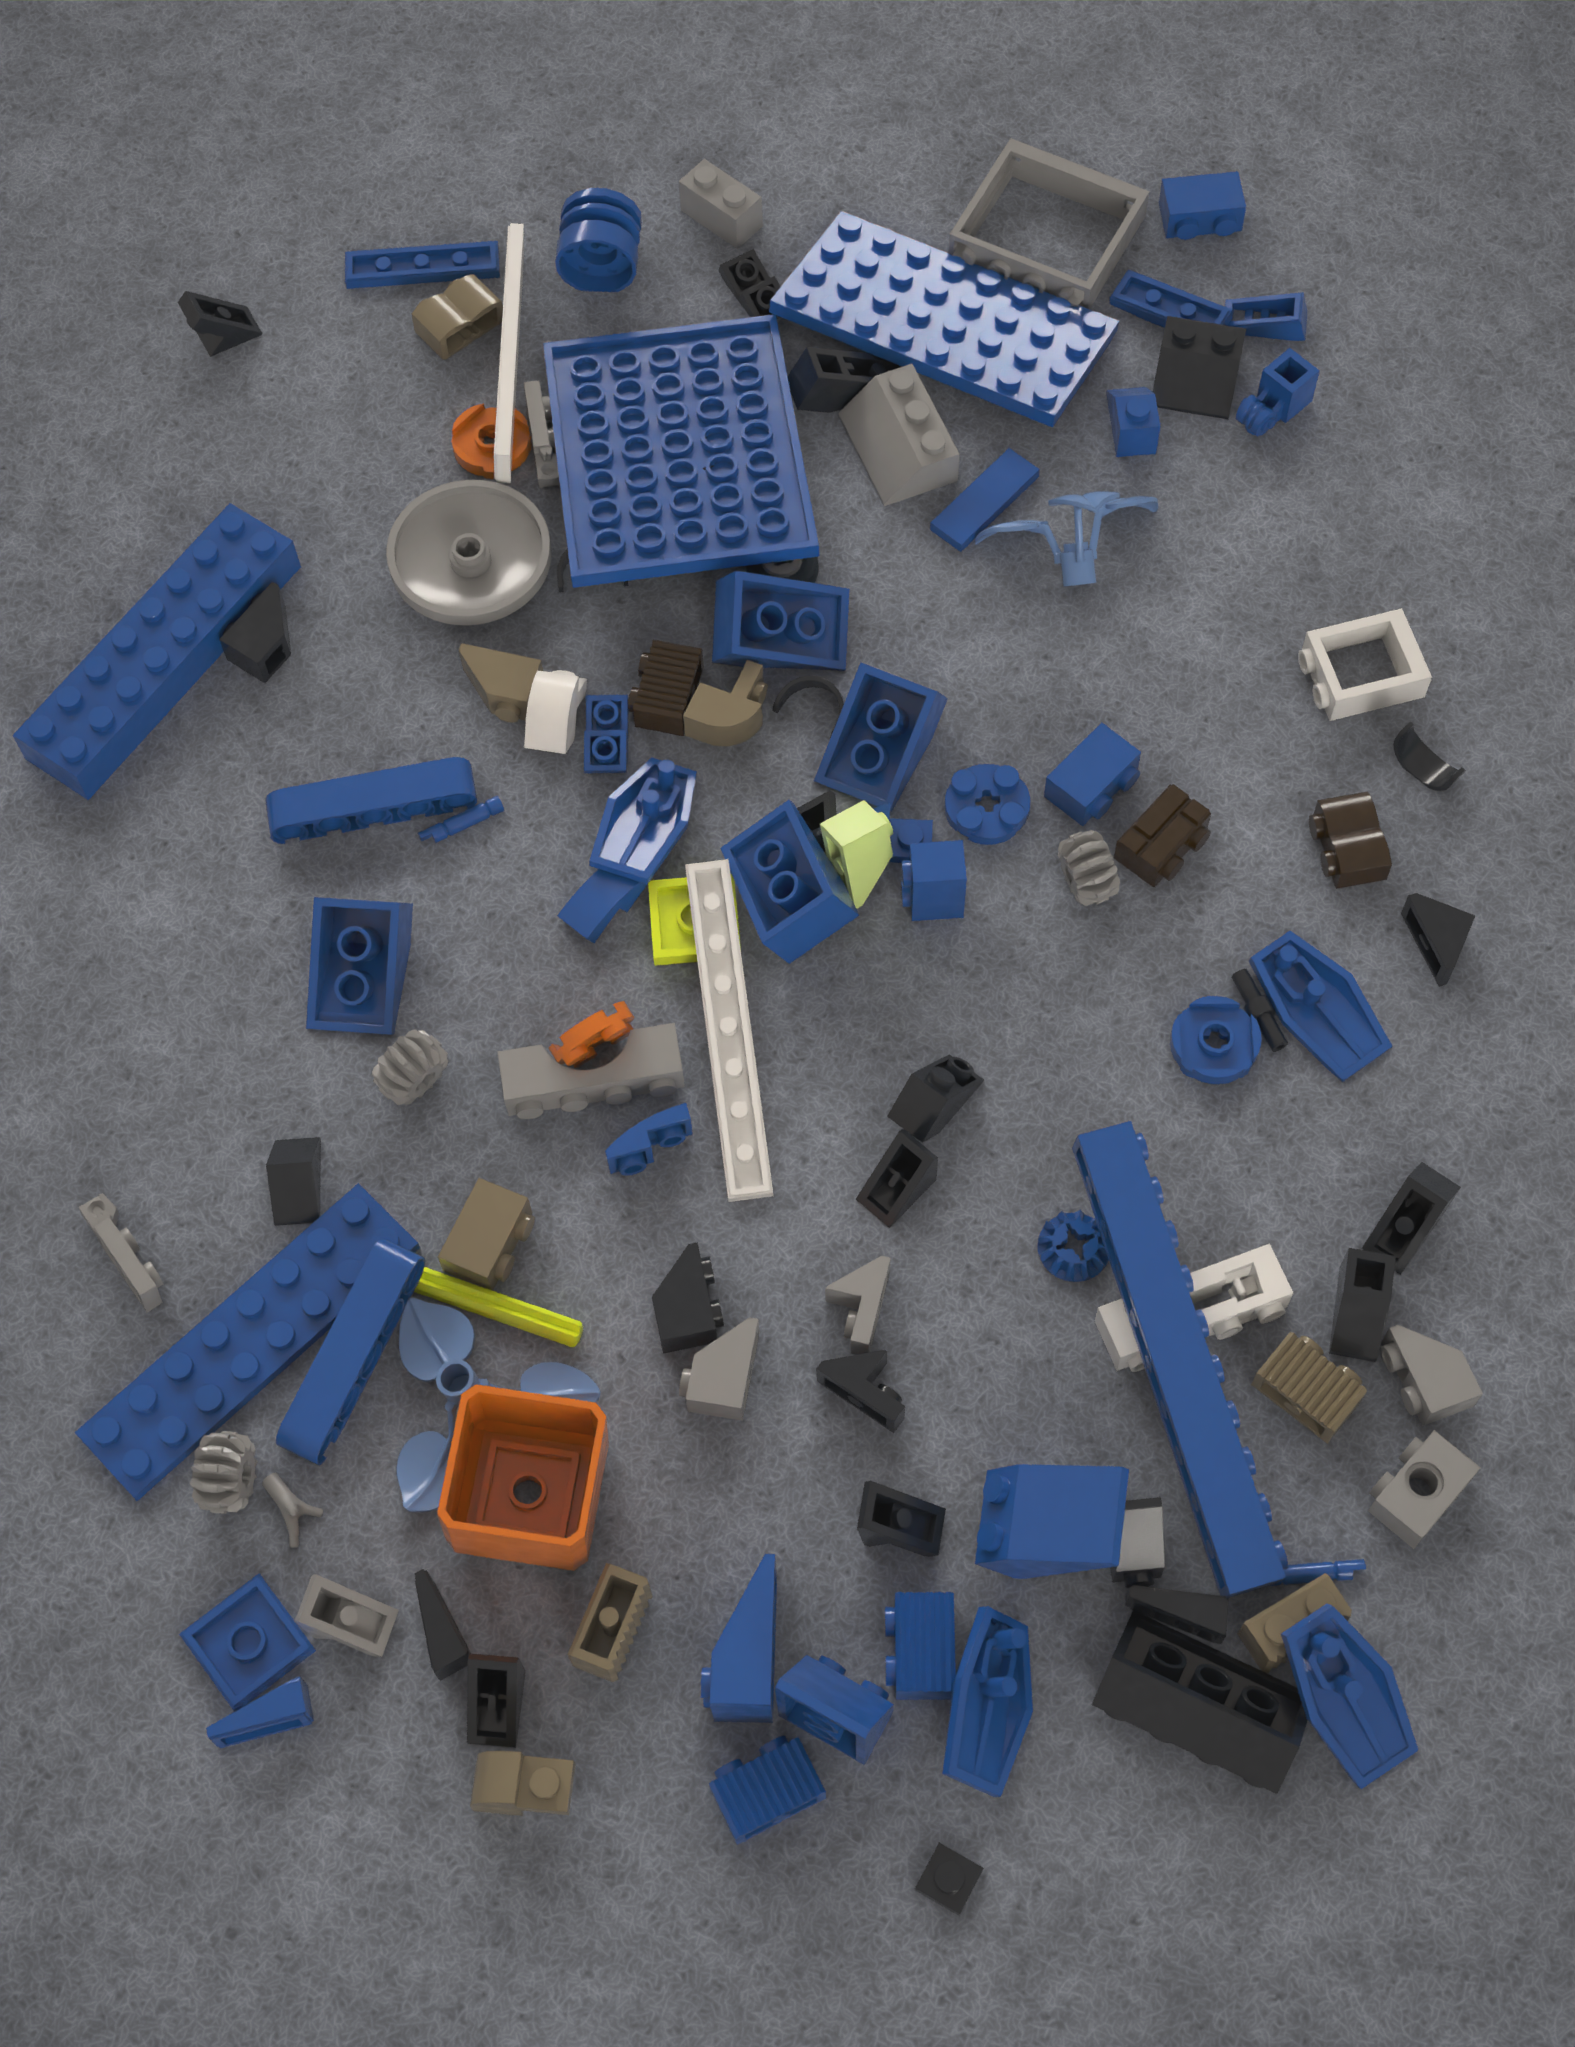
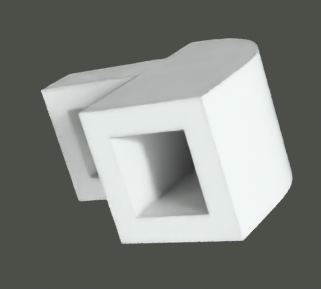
M565 670L552 672L537 671L528 700L524 748L566 754L574 742L577 707L585 697L587 679L579 678L574 673Z

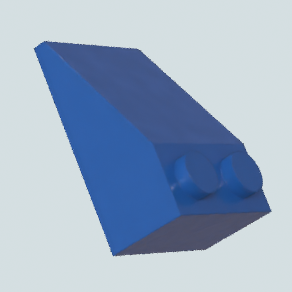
M734 571L716 581L712 663L744 667L746 661L750 660L763 665V668L845 671L849 588Z
M860 662L814 781L860 800H865L875 806L890 803V811L892 812L933 738L948 698L938 691Z
M791 800L784 802L720 848L724 858L729 860L731 874L762 944L789 964L859 916L844 882Z
M314 897L306 1029L394 1035L411 947L413 903Z
M1018 1464L987 1470L986 1482L983 1488L984 1497L980 1527L977 1534L975 1564L1017 1579L1119 1566L1129 1469L1121 1466Z
M765 1554L712 1651L711 1667H702L701 1698H703V1707L711 1708L714 1722L773 1723L777 1602L775 1554Z
M806 1655L787 1671L775 1686L778 1716L865 1765L893 1714L894 1704L887 1700L889 1693L870 1681L863 1680L862 1684L859 1685L845 1677L846 1669L828 1657L820 1656L817 1661Z

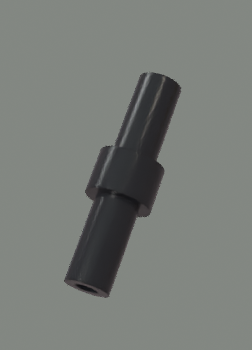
M1247 969L1235 972L1231 978L1246 1003L1244 1006L1245 1012L1249 1017L1252 1014L1257 1020L1260 1030L1272 1052L1285 1048L1288 1042L1273 1017L1276 1011L1266 995H1261Z

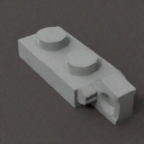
M540 381L524 382L525 402L539 488L560 486L557 456L553 454L556 452L553 428L547 429L546 421L552 420L549 396L542 397Z
M103 1193L84 1205L79 1206L81 1215L146 1313L163 1303L158 1288L164 1284L158 1272L150 1261L144 1265L141 1264L135 1253L140 1251V1248L130 1231L126 1227L119 1231L116 1227L119 1218L117 1207Z

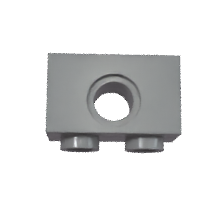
M1435 1430L1424 1442L1415 1437L1398 1458L1405 1465L1394 1477L1387 1471L1369 1492L1375 1498V1501L1368 1512L1413 1549H1415L1481 1468ZM1418 1478L1425 1481L1430 1488L1431 1494L1428 1496L1416 1494L1409 1485V1479Z

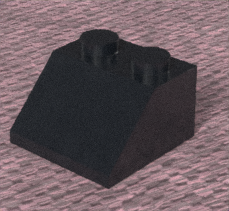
M1167 316L1153 386L1157 408L1228 420L1246 329Z

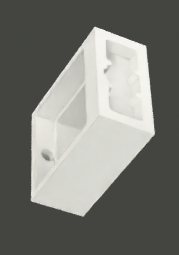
M1402 608L1308 631L1303 648L1298 653L1302 672L1305 675L1310 674L1314 682L1312 691L1315 704L1318 709H1325L1329 721L1424 698L1432 679ZM1382 638L1398 676L1342 690L1327 652Z

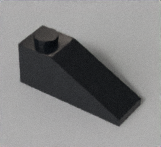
M806 347L789 373L788 382L797 410L831 413L842 410L876 375L902 366L870 353Z

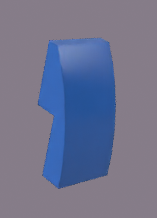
M586 695L584 773H627L628 695Z
M598 869L576 891L557 916L587 940L595 943L619 908L628 912L648 884Z
M683 1103L656 1113L639 1122L617 1138L605 1150L610 1174L620 1172L621 1175L628 1176L640 1173L647 1167L646 1164L654 1162L652 1145L659 1144L664 1148L673 1147L681 1144L686 1139L685 1136L692 1135V1124L687 1104Z

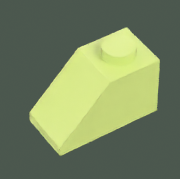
M865 800L820 823L826 855L844 882L856 909L863 906L893 856L890 836L893 835L892 825L883 812L877 813Z

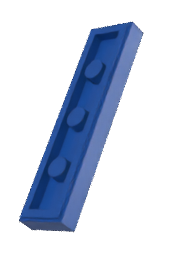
M498 241L345 252V283L347 289L449 282L470 274H474L478 279L500 278Z

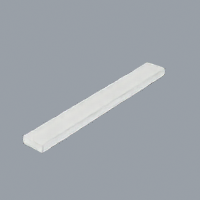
M510 223V226H508L494 443V480L497 483H511L524 261V224Z
M729 860L685 864L728 1202L773 1196V1187Z

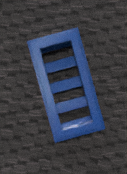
M1304 292L1227 299L1225 301V307L1232 309V319L1228 326L1245 328V336L1290 341H1305L1308 311ZM1234 310L1245 311V319L1233 321ZM1254 312H1261L1260 319H1253ZM1270 313L1277 314V317L1270 318Z
M301 1676L293 1678L207 1727V1737L217 1747L224 1748L311 1725L314 1718L308 1685Z

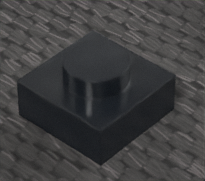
M938 1843L915 1887V1891L960 1916L984 1868L945 1845Z

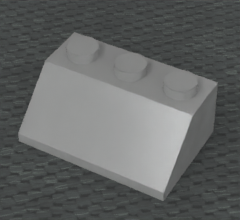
M913 364L876 375L838 413L884 506L958 481L960 454Z

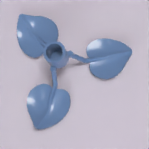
M1095 491L1085 493L1082 496L1072 494L1049 500V506L1063 504L1074 506L1075 543L1063 544L1064 553H1061L1048 525V521L1019 520L999 523L981 531L975 538V544H979L997 532L1025 530L1040 533L1046 537L1054 554V564H1061L1063 586L1096 583L1094 559H1097L1096 549L1102 518L1118 508L1137 506L1148 509L1151 512H1157L1158 499L1150 496L1120 498L1119 492ZM1082 508L1095 513L1089 547L1088 541L1083 542Z
M417 1298L408 1299L402 1314L399 1328L400 1356L403 1365L413 1377L423 1382L436 1380L437 1387L448 1400L445 1409L448 1414L449 1435L446 1440L438 1432L426 1431L410 1438L403 1446L398 1457L397 1479L402 1493L404 1508L410 1512H428L437 1510L439 1506L457 1417L456 1410L459 1407L461 1394L475 1384L500 1387L489 1383L487 1379H479L472 1367L465 1362L472 1353L475 1342L474 1328L469 1319L459 1310L452 1307L425 1302ZM558 1362L539 1363L527 1369L521 1376L520 1386L521 1391L596 1403L600 1399V1389L596 1383L582 1371Z

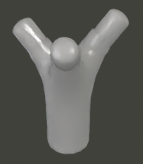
M272 1473L263 1480L262 1486L282 1513L289 1533L290 1548L299 1547V1517L308 1515L320 1518L323 1515V1509L310 1506L301 1501L291 1492L278 1473Z

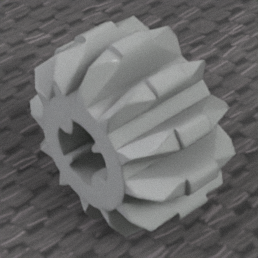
M1093 830L1083 833L1080 831L1059 843L1058 858L1061 862L1060 867L1064 873L1065 881L1069 885L1070 892L1074 894L1077 902L1085 906L1094 903L1097 905L1109 900V897L1118 894L1120 884L1117 874L1118 869L1114 863L1113 855L1109 851L1108 844L1103 840L1101 834Z
M411 1030L405 1036L398 1037L392 1046H387V1051L378 1058V1064L372 1071L373 1082L388 1100L392 1099L397 1105L411 1104L417 1097L422 1098L428 1089L433 1088L436 1080L442 1077V1071L447 1067L449 1061L447 1059L448 1053L441 1047L442 1044L432 1035L429 1036L424 1030Z
M222 1431L221 1433L204 1435L201 1439L199 1448L194 1452L195 1461L194 1465L191 1466L193 1473L190 1482L191 1487H193V1500L195 1503H198L200 1509L210 1510L211 1513L226 1514L227 1512H238L239 1509H244L248 1504L249 1496L253 1494L254 1479L257 1478L255 1467L258 1462L254 1458L256 1448L248 1435Z

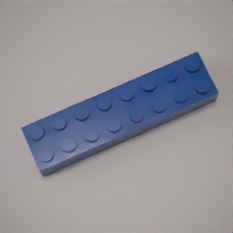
M229 503L12 735L24 758L89 800L224 652L219 639L223 636L226 627L230 623L237 621L249 608L252 599L258 593H262L271 582L279 585L281 590L301 568L293 541Z

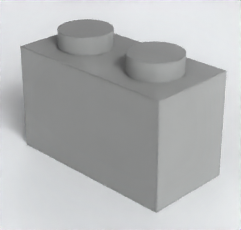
M703 159L679 180L681 211L735 248L739 249L763 227L762 197L706 159Z

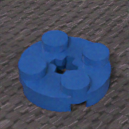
M994 764L971 766L958 770L952 777L951 784L945 795L946 818L956 832L958 830L974 843L984 845L999 844L1011 839L1025 825L1030 812V794L1026 784L1019 778L1018 771L1012 766ZM984 796H990L992 800H997L999 804L993 806V811L985 812V808L980 805L976 806V802L982 801Z
M1207 996L1190 1003L1189 1008L1182 1011L1181 1014L1179 1013L1174 1020L1170 1035L1171 1052L1183 1074L1208 1084H1226L1246 1076L1257 1060L1261 1048V1030L1254 1016L1251 1014L1249 1017L1244 1010L1239 1008L1240 1004L1227 997ZM1210 1032H1218L1219 1038L1227 1040L1228 1044L1221 1045V1048H1212L1204 1040L1209 1039Z

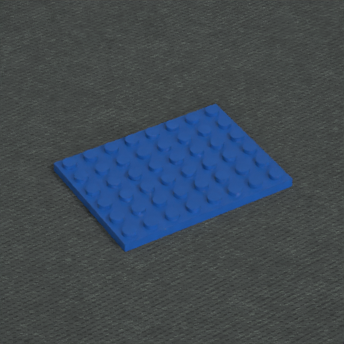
M776 315L543 343L573 588L819 557V542Z

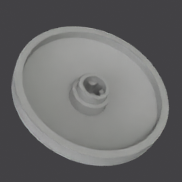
M460 480L442 484L415 498L395 520L390 530L386 547V558L390 576L402 599L411 608L425 617L446 624L464 626L496 621L523 607L543 585L549 572L552 557L548 527L535 504L511 487L486 480Z

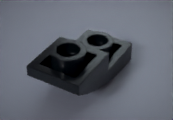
M754 249L720 265L718 271L724 282L750 317L773 315L769 312L770 300L781 286L775 276L769 277Z

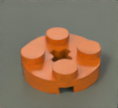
M480 404L467 409L456 419L452 428L453 437L451 442L455 459L462 468L486 479H494V444H485L483 438L486 436L495 438L497 408H485L484 404ZM516 408L511 472L524 463L532 448L528 422L524 415Z
M624 1001L613 1004L617 1012L608 1017L603 1010H600L561 1035L559 1038L564 1045L559 1046L552 1043L549 1047L556 1062L561 1065H573L574 1068H578L597 1056L594 1050L595 1047L607 1041H610L613 1045L628 1037L630 1030H633L630 1023L633 1021L634 1016Z

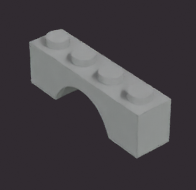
M675 1023L630 1030L625 1047L615 1059L604 1066L589 1070H577L559 1064L547 1053L542 1044L497 1052L504 1102L508 1115H517L520 1119L537 1118L543 1114L544 1110L561 1108L566 1112H576L585 1109L588 1103L606 1100V1103L611 1105L624 1104L629 1102L632 1096L650 1093L653 1097H667L674 1094L678 1088L685 1087Z

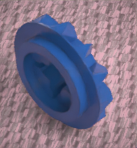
M1081 1209L1075 1213H1064L1061 1211L1056 1217L1046 1221L1040 1232L1037 1245L1040 1260L1044 1267L1059 1279L1069 1282H1082L1092 1279L1103 1271L1109 1261L1096 1219L1085 1215ZM1068 1229L1077 1240L1085 1239V1241H1088L1082 1247V1261L1073 1249H1061V1247L1067 1244Z

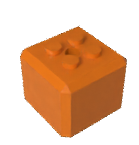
M475 1384L461 1394L437 1511L445 1539L455 1553L575 1571L588 1561L609 1446L606 1415L596 1402ZM529 1480L538 1483L542 1488V1492L535 1502L524 1504L515 1498V1489L521 1482Z

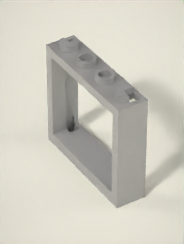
M1010 138L950 232L948 253L962 258L969 265L977 264L1002 274L1005 279L1012 278L1040 289V293L1045 291L1064 298L1075 307L1080 305L1090 309L1146 217L1150 191ZM1012 177L1123 219L1122 224L1087 281L975 238L976 233ZM1127 200L1133 202L1134 204H1127Z

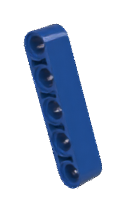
M451 757L282 788L269 793L265 802L270 838L273 842L285 844L286 839L299 837L301 841L328 836L327 832L341 829V832L344 833L370 828L369 824L383 822L384 825L409 821L411 816L425 814V817L452 813L453 808L467 806V809L477 804V795L469 760L461 757Z
M382 1238L373 1246L279 1427L276 1436L277 1446L316 1465H321L325 1462L327 1457L323 1456L330 1442L335 1443L341 1434L404 1311L408 1299L411 1298L425 1267L424 1257Z

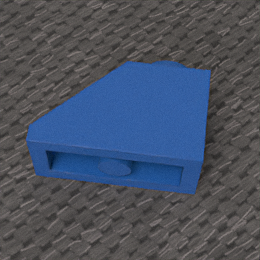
M1147 387L1106 390L1116 457L1156 454L1161 426L1155 393Z

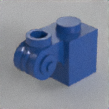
M1287 349L1262 370L1257 397L1252 394L1241 401L1236 413V420L1245 425L1248 433L1256 436H1261L1269 429H1272L1279 420L1287 423L1312 402L1320 370L1293 349Z

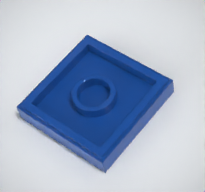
M260 1573L179 1634L233 1711H237L247 1705L316 1651Z

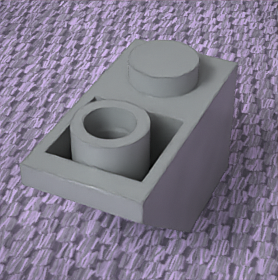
M1400 1325L1388 1329L1382 1340L1383 1346L1380 1347L1382 1360L1389 1372H1397L1404 1386L1401 1389L1403 1404L1410 1415H1418L1422 1426L1476 1405L1483 1393L1462 1351Z

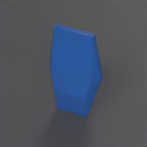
M651 757L608 797L589 860V866L648 884L688 828L697 771L675 765L671 760H658Z
M1288 931L1253 955L1248 961L1282 1025L1342 1082L1392 1048L1391 1042L1353 975L1292 931Z
M1328 1603L1281 1633L1306 1718L1359 1789H1363L1418 1751L1392 1667L1334 1606Z
M989 1606L979 1607L953 1682L942 1774L993 1797H1001L1033 1713L1029 1634L1027 1625Z

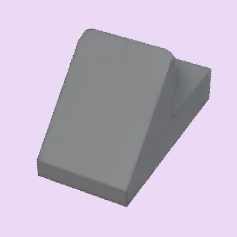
M880 1256L831 1283L825 1289L826 1302L858 1309V1312L849 1311L844 1330V1337L851 1339L852 1354L868 1353L871 1350L890 1274V1257Z
M312 1574L294 1622L313 1638L333 1639L368 1655L382 1657L399 1610L317 1574Z

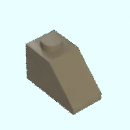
M461 643L459 654L463 670L490 713L510 723L517 722L519 719L526 721L528 700L534 677L537 671H543L541 660Z

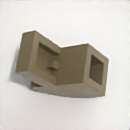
M747 660L731 693L700 682L683 715L685 736L715 746H733L753 737L763 725L762 704L768 689V684L764 683L763 665Z
M485 1751L478 1753L470 1807L473 1811L518 1816H523V1811L569 1815L575 1762L574 1760L524 1756L522 1752Z

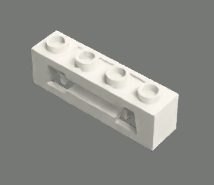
M1270 1244L1191 1273L1194 1291L1190 1292L1193 1303L1222 1293V1287L1233 1282L1231 1289L1228 1290L1231 1299L1202 1309L1207 1320L1209 1336L1215 1334L1218 1340L1237 1334L1243 1329L1242 1324L1258 1318L1259 1322L1264 1324L1278 1319L1285 1314L1284 1308L1288 1307L1293 1295V1291ZM1122 1299L1098 1307L1095 1323L1116 1370L1129 1367L1131 1372H1137L1145 1369Z

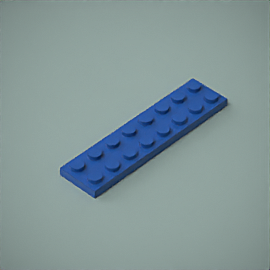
M358 1183L74 1433L134 1499L138 1501L199 1447L204 1435H210L218 1430L331 1328L370 1251L381 1238L386 1239L414 1253L420 1249L419 1243Z

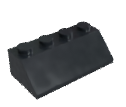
M1134 1610L1091 1704L1103 1710L1113 1719L1126 1721L1149 1732L1155 1739L1161 1742L1172 1743L1195 1754L1204 1763L1222 1767L1242 1777L1248 1784L1258 1788H1265L1275 1794H1278L1299 1750L1308 1721L1297 1687Z

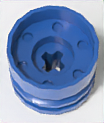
M587 188L576 191L565 200L561 209L560 237L557 242L555 258L556 270L564 282L577 290L594 292H618L632 284L637 273L638 245L640 243L642 226L641 211L635 202L624 194L607 188Z

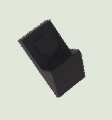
M185 291L178 301L188 325L197 332L210 357L262 335L247 306Z
M886 1350L821 1361L816 1368L818 1383L891 1432L895 1433L905 1419V1405L901 1403V1396L884 1384L880 1383L877 1387L872 1384L887 1364Z
M871 1480L865 1481L857 1530L864 1545L868 1547L892 1544L922 1556H938L946 1508Z

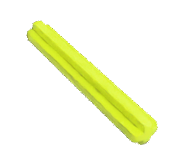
M424 1267L422 1276L414 1290L418 1294L569 1347H576L583 1333L582 1323L578 1320Z

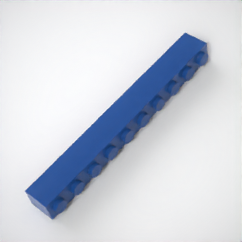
M1131 1121L1077 1135L1072 1150L1220 1596L1231 1598L1275 1585L1286 1578L1284 1570L1288 1569L1287 1556L1282 1543L1279 1540L1274 1541L1267 1522L1272 1521L1271 1509L1266 1496L1263 1493H1257L1252 1475L1256 1474L1252 1453L1247 1446H1241L1236 1429L1240 1428V1419L1236 1406L1232 1400L1226 1401L1220 1384L1225 1381L1221 1362L1216 1354L1210 1355L1205 1340L1206 1337H1209L1207 1320L1201 1309L1195 1310L1190 1296V1292L1194 1291L1191 1273L1185 1264L1180 1266L1174 1249L1179 1246L1176 1229L1171 1220L1165 1221L1160 1207V1204L1164 1202L1161 1185L1156 1176L1150 1177L1145 1160L1149 1159L1146 1141L1142 1133L1135 1134Z

